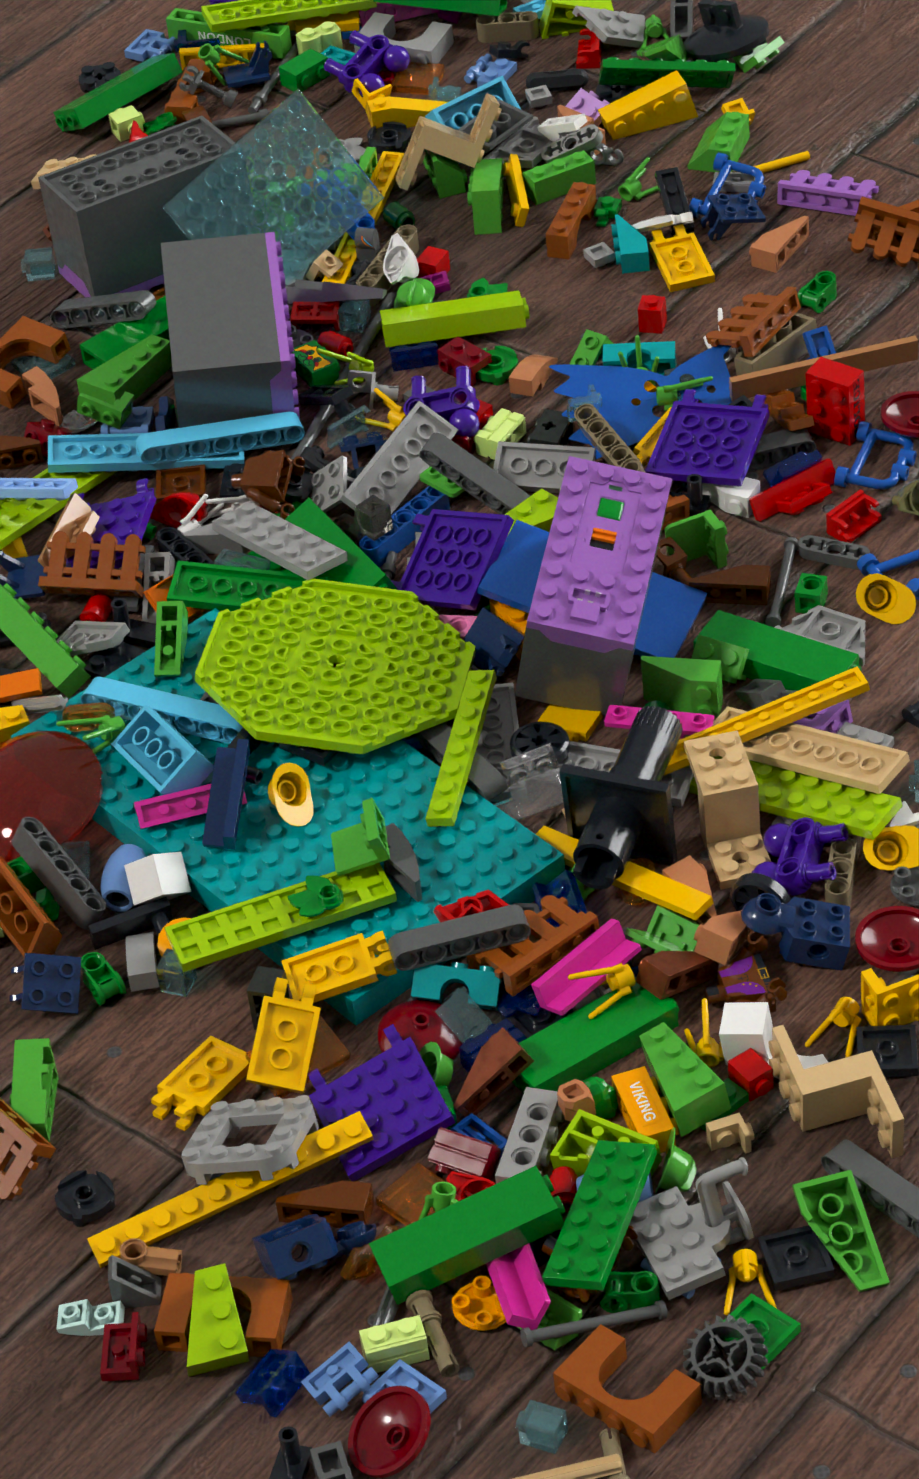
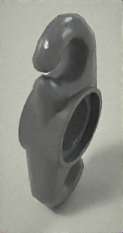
M603 143L585 151L594 160L595 165L617 166L623 163L624 160L622 151L619 149L614 150L618 156V159H615L611 155L613 149L611 147L608 148ZM593 150L600 151L603 157L596 156Z

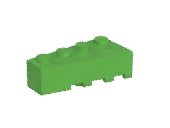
M502 158L482 159L480 163H476L475 168H471L467 199L468 206L472 205L475 235L502 233L501 222L503 218L504 191Z
M150 335L78 378L79 394L84 393L113 405L115 400L120 399L126 391L134 394L135 401L172 366L170 341Z
M664 1022L639 1036L647 1064L657 1081L662 1096L666 1099L670 1114L675 1119L681 1137L731 1109L725 1083Z

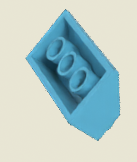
M500 76L431 110L425 118L458 130L478 115L486 93L495 96L497 101L502 100L519 109L521 108L504 77Z
M147 704L111 743L163 795L199 787L214 770V765L165 718Z

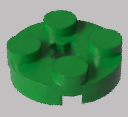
M495 346V350L487 351V347L482 348V350L491 354L492 362L475 373L476 379L491 382L496 386L503 385L519 364L516 352L505 346Z

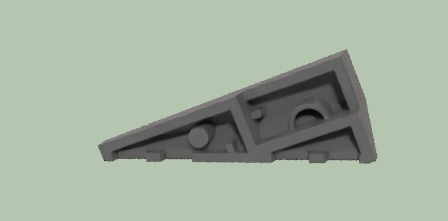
M296 279L295 287H285L287 291V305L291 307L293 302H351L383 299L387 294V289L299 279Z

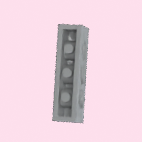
M525 1088L495 1174L496 1184L534 1166H537L541 1176H543L544 1166L548 1167L550 1162L551 1144L555 1145L557 1142V1126L565 1118L558 1105L557 1091Z

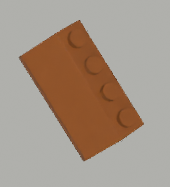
M0 856L1 928L23 957L25 953L54 955L63 935L33 898L29 890L23 885L13 869Z

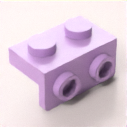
M580 88L565 107L594 118V125L598 127L602 122L598 109L610 103L605 99L601 102L600 97L593 91L588 93Z

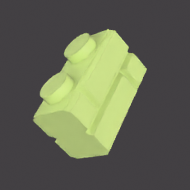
M501 408L495 416H490L487 424L482 430L479 429L474 436L477 454L495 460L498 441L518 443L527 433L524 415L516 412L512 413Z
M420 1315L359 1330L363 1356L369 1364L367 1369L372 1367L376 1373L388 1370L399 1359L408 1365L430 1359L427 1337Z

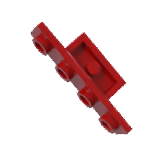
M826 458L751 497L749 502L755 520L762 521L778 512L797 515L802 513L806 506L823 502L824 497L832 493L830 485L834 483L836 473L832 460Z

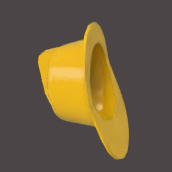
M878 573L869 574L862 578L857 586L856 600L860 608L884 622L901 624L909 620L915 612L916 600L911 589L885 575Z
M290 762L281 764L275 770L268 785V797L272 804L276 806L280 817L286 823L296 827L305 826L311 821L314 813L308 776L303 768L297 764Z
M907 825L884 827L874 840L865 838L863 842L865 858L872 866L879 870L892 871L901 866L909 869L918 867L919 828Z

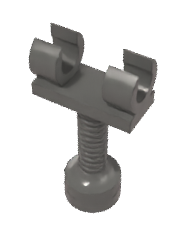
M195 66L187 67L186 70L193 72L195 76L185 73L182 80L188 81L190 85L180 82L179 87L181 90L190 91V94L193 95L196 88H200L208 93L210 92V94L212 93V95L214 94V96L216 95V97L218 96V98L220 97V99L222 98L223 105L229 108L232 107L238 92L231 89L224 92V90L222 91L201 79L204 71L200 70L199 72Z

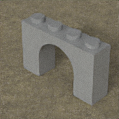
M374 12L359 31V33L367 37L384 35L388 38L390 44L402 46L408 51L410 55L408 66L434 70L454 43L452 24L433 21L418 38L408 41L391 40L396 34L394 15ZM354 45L355 53H357L360 47Z

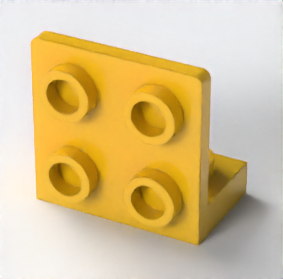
M872 968L861 972V1012L871 1026L906 1025L913 1021H919V974L886 986L885 981L881 977L878 978Z

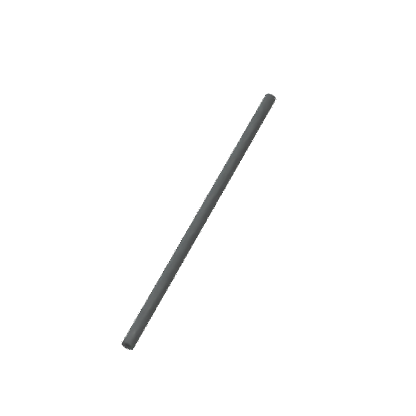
M387 294L355 348L354 354L365 357L382 328L380 310L393 309L396 294ZM347 362L337 381L348 378L350 363ZM333 405L321 406L290 459L300 456L305 447H312L332 413Z

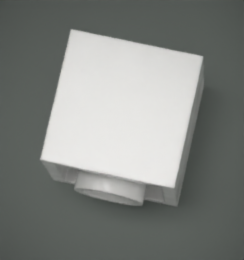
M182 852L152 854L124 865L134 905L148 904L164 897L170 900L191 892Z
M768 1002L724 1004L719 1037L725 1065H728L727 1061L749 1048H752L765 1061H768L770 1053L769 1041L772 1040L773 1028Z

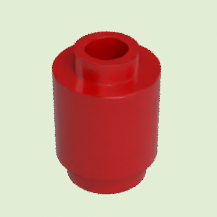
M333 331L322 332L317 341L326 350L343 356H347V352L352 353L353 351L352 340Z
M101 593L92 596L80 614V621L106 622L112 612L111 599Z
M562 1166L554 1169L549 1177L555 1190L551 1192L552 1197L558 1195L565 1211L569 1212L577 1193L576 1179L578 1176L572 1168Z

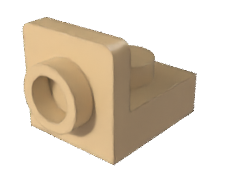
M326 249L312 263L306 274V279L315 281L318 277L321 279L324 276L331 278L343 266V263Z
M740 1113L706 1123L707 1144L711 1151L722 1147H729L739 1142L745 1154L751 1152V1140H754V1132L750 1123H745Z

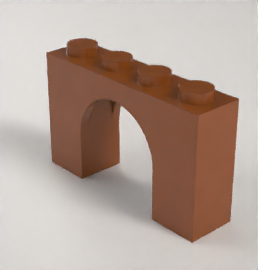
M22 316L0 338L1 405L12 409L26 395L21 377L4 371V367L12 360L22 356H37L57 364L71 350L65 332Z
M169 1273L154 1329L159 1351L188 1352L195 1274ZM229 1276L236 1306L250 1313L245 1335L249 1356L280 1358L293 1301L289 1280Z
M600 1324L553 1372L555 1393L562 1400L570 1401L580 1407L586 1415L596 1417L606 1423L609 1428L619 1430L620 1433L629 1437L638 1447H645L651 1452L656 1453L702 1404L701 1384L675 1369L651 1394L643 1398L624 1400L610 1395L603 1389V1384L627 1359L626 1341L622 1336Z

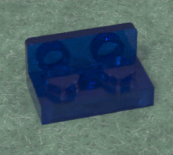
M436 340L389 347L393 372L439 365L438 344Z
M818 450L809 454L801 451L764 470L763 476L772 487L821 462L823 457Z
M565 870L547 885L538 882L532 885L535 901L539 906L540 912L542 911L541 899L547 895H553L558 899L561 897L567 899V906L577 914L581 911L585 914L587 913L573 872ZM551 917L546 920L553 927L560 926V924Z
M270 1349L235 1394L241 1402L263 1404L271 1417H277L303 1385L301 1381L310 1372L296 1351Z

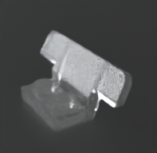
M551 743L499 762L512 797L493 805L516 821L564 804L559 774L560 768Z

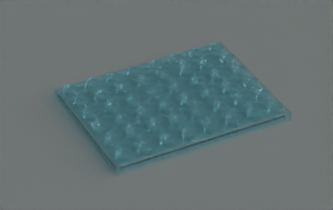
M297 89L163 206V209L189 240L275 232L276 242L280 241L282 255L278 257L283 259V273L285 275V285H287L376 206L384 196L302 92Z

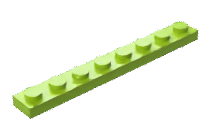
M495 670L469 671L425 818L428 827L455 825L497 679Z

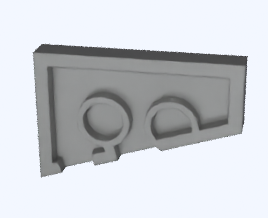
M74 621L56 641L58 643L61 640L73 650L70 655L75 656L116 647L123 642V638L130 632V629L126 623Z

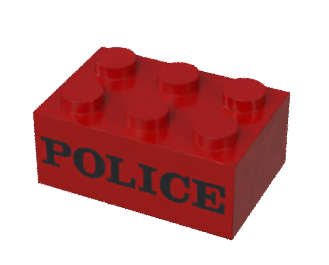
M820 357L806 372L807 414L813 416L815 425L807 427L810 433L849 446L857 439L859 423L861 421L865 422L863 370L824 357Z

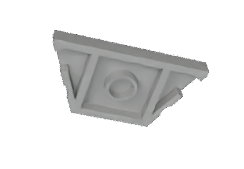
M575 6L572 12L576 17L582 16L587 20L585 26L594 32L603 43L640 48L643 43L644 15Z
M534 116L530 122L512 134L484 159L502 158L504 165V162H508L510 154H517L521 168H533L543 160L541 157L542 149L552 141L538 131L537 127L540 126L539 119Z
M818 605L808 610L807 613L792 618V624L783 628L779 625L774 627L859 654V665H865L866 624L863 619Z

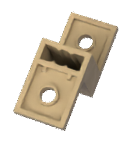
M486 93L470 135L420 116L395 177L399 188L408 191L409 186L414 185L417 178L416 168L418 164L421 165L425 158L426 152H424V149L475 168L476 163H480L484 155L482 148L485 141L488 142L491 138L493 129L490 128L492 123L498 120L501 113L500 104L495 96Z
M738 730L684 741V749L698 786L700 832L720 890L732 888L740 876L752 873L758 864L765 861L771 862L760 832L758 783ZM721 756V757H723V758H722V759H714L713 757ZM742 859L746 860V862L737 863L736 860Z
M784 1025L772 1028V1040L769 1041L772 1059H769V1065L773 1068V1076H778L780 1080L779 1089L783 1099L788 1098L790 1102V1115L794 1122H799L802 1131L868 1114L870 1123L872 1125L876 1124L879 1130L878 1138L882 1148L887 1147L891 1158L903 1155L904 1117L872 1050L803 1069Z

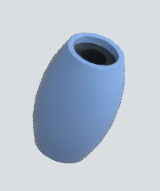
M133 844L121 845L113 852L105 864L101 877V895L106 901V907L113 911L124 912L134 905L124 865L146 857L145 852L140 847Z

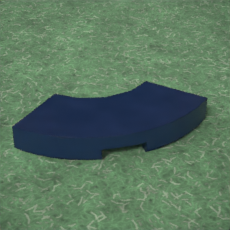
M168 396L159 397V414L155 418L156 431L175 428L174 400Z

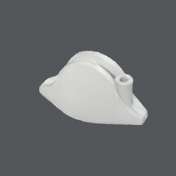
M398 233L391 236L383 262V271L389 282L393 285L398 282L404 283L407 280L414 279L419 274L416 256Z

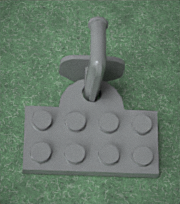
M744 1157L708 1171L697 1179L696 1189L700 1203L688 1206L677 1186L637 1203L629 1225L634 1228L638 1235V1238L635 1240L652 1271L657 1276L658 1282L668 1300L726 1276L724 1267L716 1253L724 1249L726 1245L754 1238L748 1215L728 1181L722 1182L728 1203L722 1207L716 1188V1183L739 1174L747 1175L748 1165ZM736 1221L738 1227L732 1229L731 1223Z

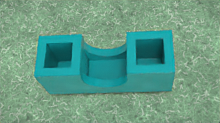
M675 341L640 343L642 367L651 371L654 359L658 356L659 363L656 373L663 376L670 375L676 368ZM635 343L603 344V366H622L618 356V352H622L628 367L637 368Z
M452 962L451 967L436 963L414 969L411 998L413 1000H429L442 1004L444 990L453 983H461L469 989L468 1005L471 1008L498 1011L503 977L501 979L497 978L494 973L495 969L491 966H480L479 970L468 969V964Z

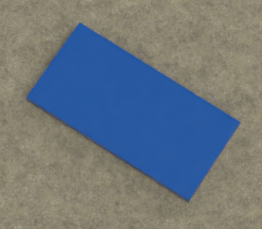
M516 520L505 540L498 559L490 566L478 587L477 593L529 613L550 532ZM652 572L634 655L640 657L676 658L708 593Z

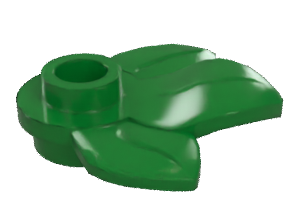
M172 112L163 113L157 116L156 120L143 124V127L146 128L144 133L149 136L175 126L174 123L177 121V118L173 116Z
M481 278L472 283L467 298L507 292L508 284L491 285L485 278Z
M313 875L306 876L307 890L288 895L290 904L300 909L299 915L303 917H314L320 915L325 910L337 908L344 900L343 892L337 885L331 884L327 878Z

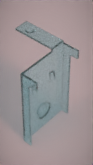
M350 403L352 412L328 426L327 446L331 449L338 445V442L343 441V437L354 435L362 429L365 432L369 431V428L364 425L366 420L364 413H368L371 410L365 405L356 409Z
M465 987L457 988L445 999L451 998L435 1012L468 1051L473 1053L498 1029L467 994V989Z

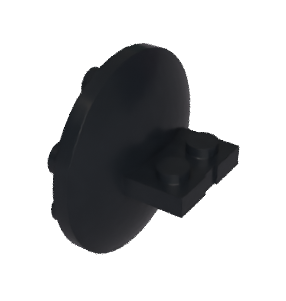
M701 0L698 6L704 25L687 37L684 46L688 57L693 59L694 62L696 60L717 62L739 55L747 56L752 54L754 48L766 43L770 29L767 20L761 16L740 15L735 1Z

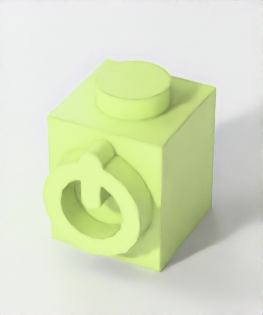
M132 105L126 108H119L108 114L111 132L120 142L130 138L133 120L137 122L139 128L144 132V117Z

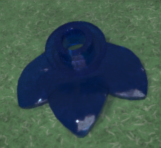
M504 981L500 986L502 996L497 1002V1007L505 1018L511 1016L517 1010L534 1016L539 1015L540 1005L531 985L515 996H512L506 991Z

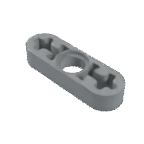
M587 125L547 144L542 149L541 157L546 163H550L555 159L564 158L575 152L590 150L602 142L603 133L596 125ZM577 141L573 148L568 149L572 142Z

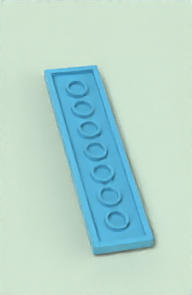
M144 433L48 435V473L162 470L205 464V469L208 470L224 468L234 463L244 464V451L147 465L142 462L135 444L136 439Z

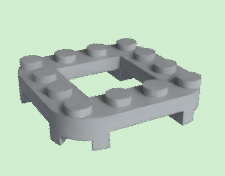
M307 1095L288 1099L273 1097L261 1101L246 1099L230 1104L226 1101L214 1103L211 1106V1112L202 1119L182 1151L181 1157L187 1176L195 1177L197 1184L207 1185L215 1173L259 1171L262 1181L273 1179L272 1172L285 1167L295 1169L299 1164L296 1152L307 1133L315 1132L319 1129L313 1105ZM277 1124L266 1144L253 1145L247 1143L235 1147L222 1145L226 1138H236L242 1127Z

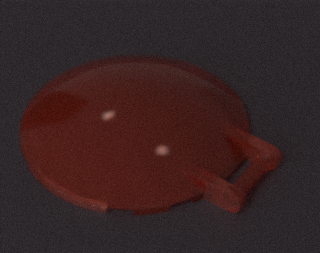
M36 731L22 734L0 743V856L7 863L20 857V854L12 845V838L23 818L33 817L39 820L60 845L67 839L72 841L93 817L103 791V786L101 785V774L103 772L98 758L85 742L63 732Z

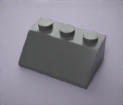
M498 100L501 113L498 120L492 123L490 128L493 129L491 138L488 142L485 141L482 148L484 154L533 119V115L502 100ZM477 116L458 130L470 135Z

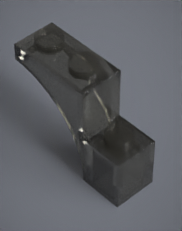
M374 495L354 507L355 517L344 513L333 520L358 547L360 540L364 536L375 541L393 529L390 505Z

